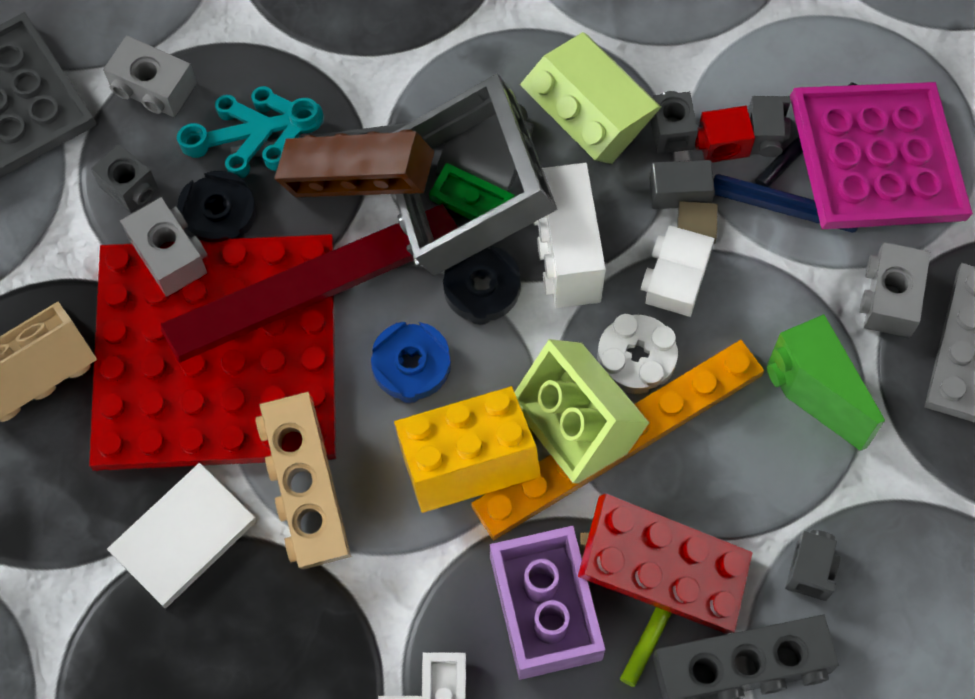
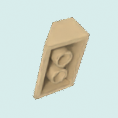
M59 301L0 336V422L8 421L20 412L21 406L33 399L41 400L49 396L56 389L55 385L68 377L76 378L83 375L90 369L91 363L97 360Z

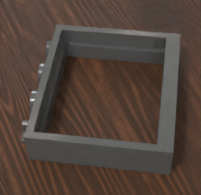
M498 73L393 132L396 133L401 130L416 131L434 149L496 114L524 192L435 241L420 194H390L400 208L401 214L397 216L398 222L410 241V244L407 245V251L413 255L416 266L422 265L433 276L558 210L515 94Z

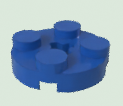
M406 322L393 324L377 337L372 348L371 365L375 381L388 395L399 398L405 403H415L419 399L429 397L437 392L447 380L451 370L448 343L444 336L429 324L419 322V325H406ZM408 354L413 357L418 354L420 356L418 360L419 365L415 368L403 367L404 360L402 356Z

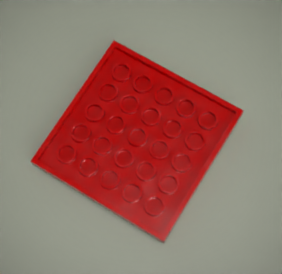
M332 234L228 239L222 242L199 240L207 253V257L202 259L207 274L167 297L132 244L100 245L95 357L97 360L94 361L89 466L93 471L196 466L198 463L202 466L266 463L265 457L272 455L268 440L261 441L258 433L256 417L262 416L259 404L309 392L313 398L327 459H336L334 296L181 363L178 362L161 331V323L333 251L334 241ZM166 242L160 248H169L175 242ZM298 432L286 434L282 440L283 451L294 452L298 450L302 445V435Z

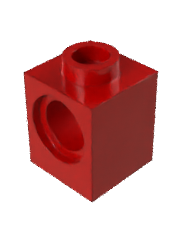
M747 106L702 112L699 127H697L698 133L695 147L697 150H702L704 160H711L713 163L750 157L755 136Z

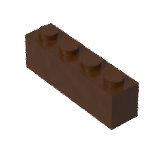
M401 130L396 133L370 131L360 135L337 133L334 136L324 137L305 135L303 138L286 139L274 179L294 197L424 193L435 151L422 139L419 133L412 130Z

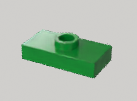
M449 163L445 164L429 193L430 201L439 205L443 204L445 208L470 220H474L515 197L514 194Z

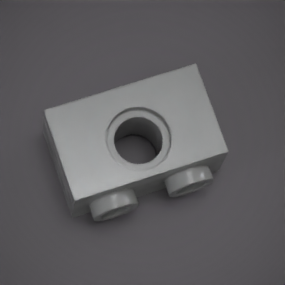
M127 35L103 69L110 85L109 88L115 95L126 100L132 98L141 102L144 107L153 113L160 114L163 112L174 118L197 84L191 63Z
M162 197L120 220L128 239L166 297L207 274L202 260L207 257L205 249L196 236L188 238L183 230L188 225L176 206L169 209ZM169 241L175 242V243H174L171 247H169V248H166V249H161V248H160V247H161L164 243H166V242H169Z
M883 242L877 256L870 255L865 275L866 278L871 279L870 290H864L860 304V313L866 314L865 329L911 338L921 319L931 252ZM885 285L896 287L900 293L889 291Z

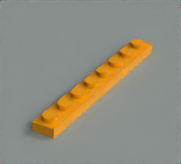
M739 340L634 404L650 423L625 456L582 482L572 483L554 458L549 455L539 461L541 477L486 493L471 502V507L494 541L763 376L765 370L744 342Z

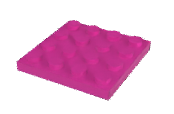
M936 82L799 87L793 89L790 94V100L821 229L967 221L973 214Z

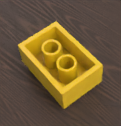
M512 386L394 421L400 449L421 513L541 477L537 446Z

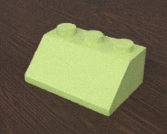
M584 32L544 55L520 84L595 161L613 164L661 108L641 86Z
M549 339L515 390V395L529 428L572 483L582 482L628 454L650 423L588 349L579 342Z

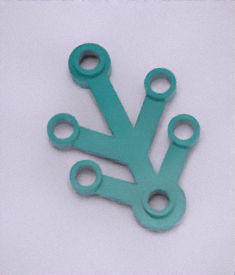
M261 86L256 88L251 94L255 109L260 112H267L273 109L282 115L268 117L237 102L236 98L232 95H222L215 101V108L219 118L222 120L236 118L244 123L209 132L200 124H187L178 131L177 141L185 155L199 158L207 153L209 147L246 139L237 152L229 155L225 160L228 172L244 178L250 172L249 161L273 132L284 130L274 144L267 146L263 150L262 157L266 167L276 171L286 139L299 138L301 134L316 131L324 121L323 110L319 104L310 98H299L291 102L274 94L269 87ZM268 97L264 101H259L261 98ZM226 106H231L229 109H223ZM274 155H280L277 159H270ZM236 164H243L239 168H233Z

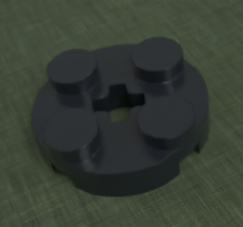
M210 171L204 173L205 178H201L195 183L191 180L185 185L179 195L177 208L188 225L184 230L189 237L196 236L198 240L205 242L243 238L244 234L253 225L256 217L255 200L251 190L246 186V182L238 175L227 171ZM217 202H223L224 212L212 215L211 211L207 210L209 206L215 207Z
M490 246V249L485 248L444 271L443 290L445 299L455 313L471 320L474 324L483 325L490 320H496L507 314L515 306L520 296L519 267L506 251L494 246ZM477 276L482 280L487 277L490 278L489 288L486 290L475 289L473 279Z

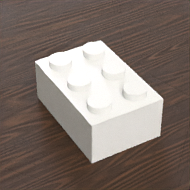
M587 163L542 168L558 209L534 222V225H538L540 237H537L539 258L544 260L545 272H543L545 294L553 295L555 308L601 303L606 268Z

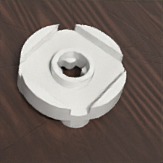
M622 314L604 330L599 341L597 359L599 364L622 391L632 394L649 392V389L656 388L660 384L662 386L671 378L678 358V348L675 342L676 336L671 328L655 318L646 315ZM640 346L644 348L645 353H648V358L641 357L639 362L631 360L632 354L627 350Z

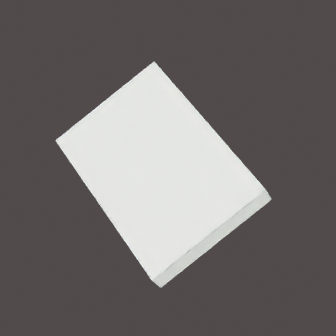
M198 463L112 543L107 550L166 609L257 522V519L206 468Z

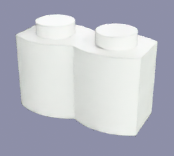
M671 225L668 227L666 236L658 235L652 257L658 260L654 269L647 267L641 290L647 292L645 304L691 317L715 238Z

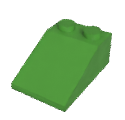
M823 314L780 333L767 365V372L774 386L781 387L786 398L858 450L862 451L868 448L885 422V419L826 316Z

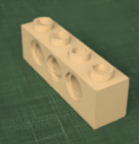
M309 392L259 404L262 416L256 417L258 433L261 441L268 440L272 455L265 457L266 467L270 480H278L281 496L275 497L276 509L280 521L287 520L291 537L284 538L289 561H297L298 568L304 570L352 557L312 396ZM290 432L300 433L303 438L300 448L294 452L283 451L282 440L284 436ZM302 471L311 473V487L302 493L294 492L291 487L294 475ZM308 512H319L322 516L320 529L312 534L304 533L301 528L303 516Z

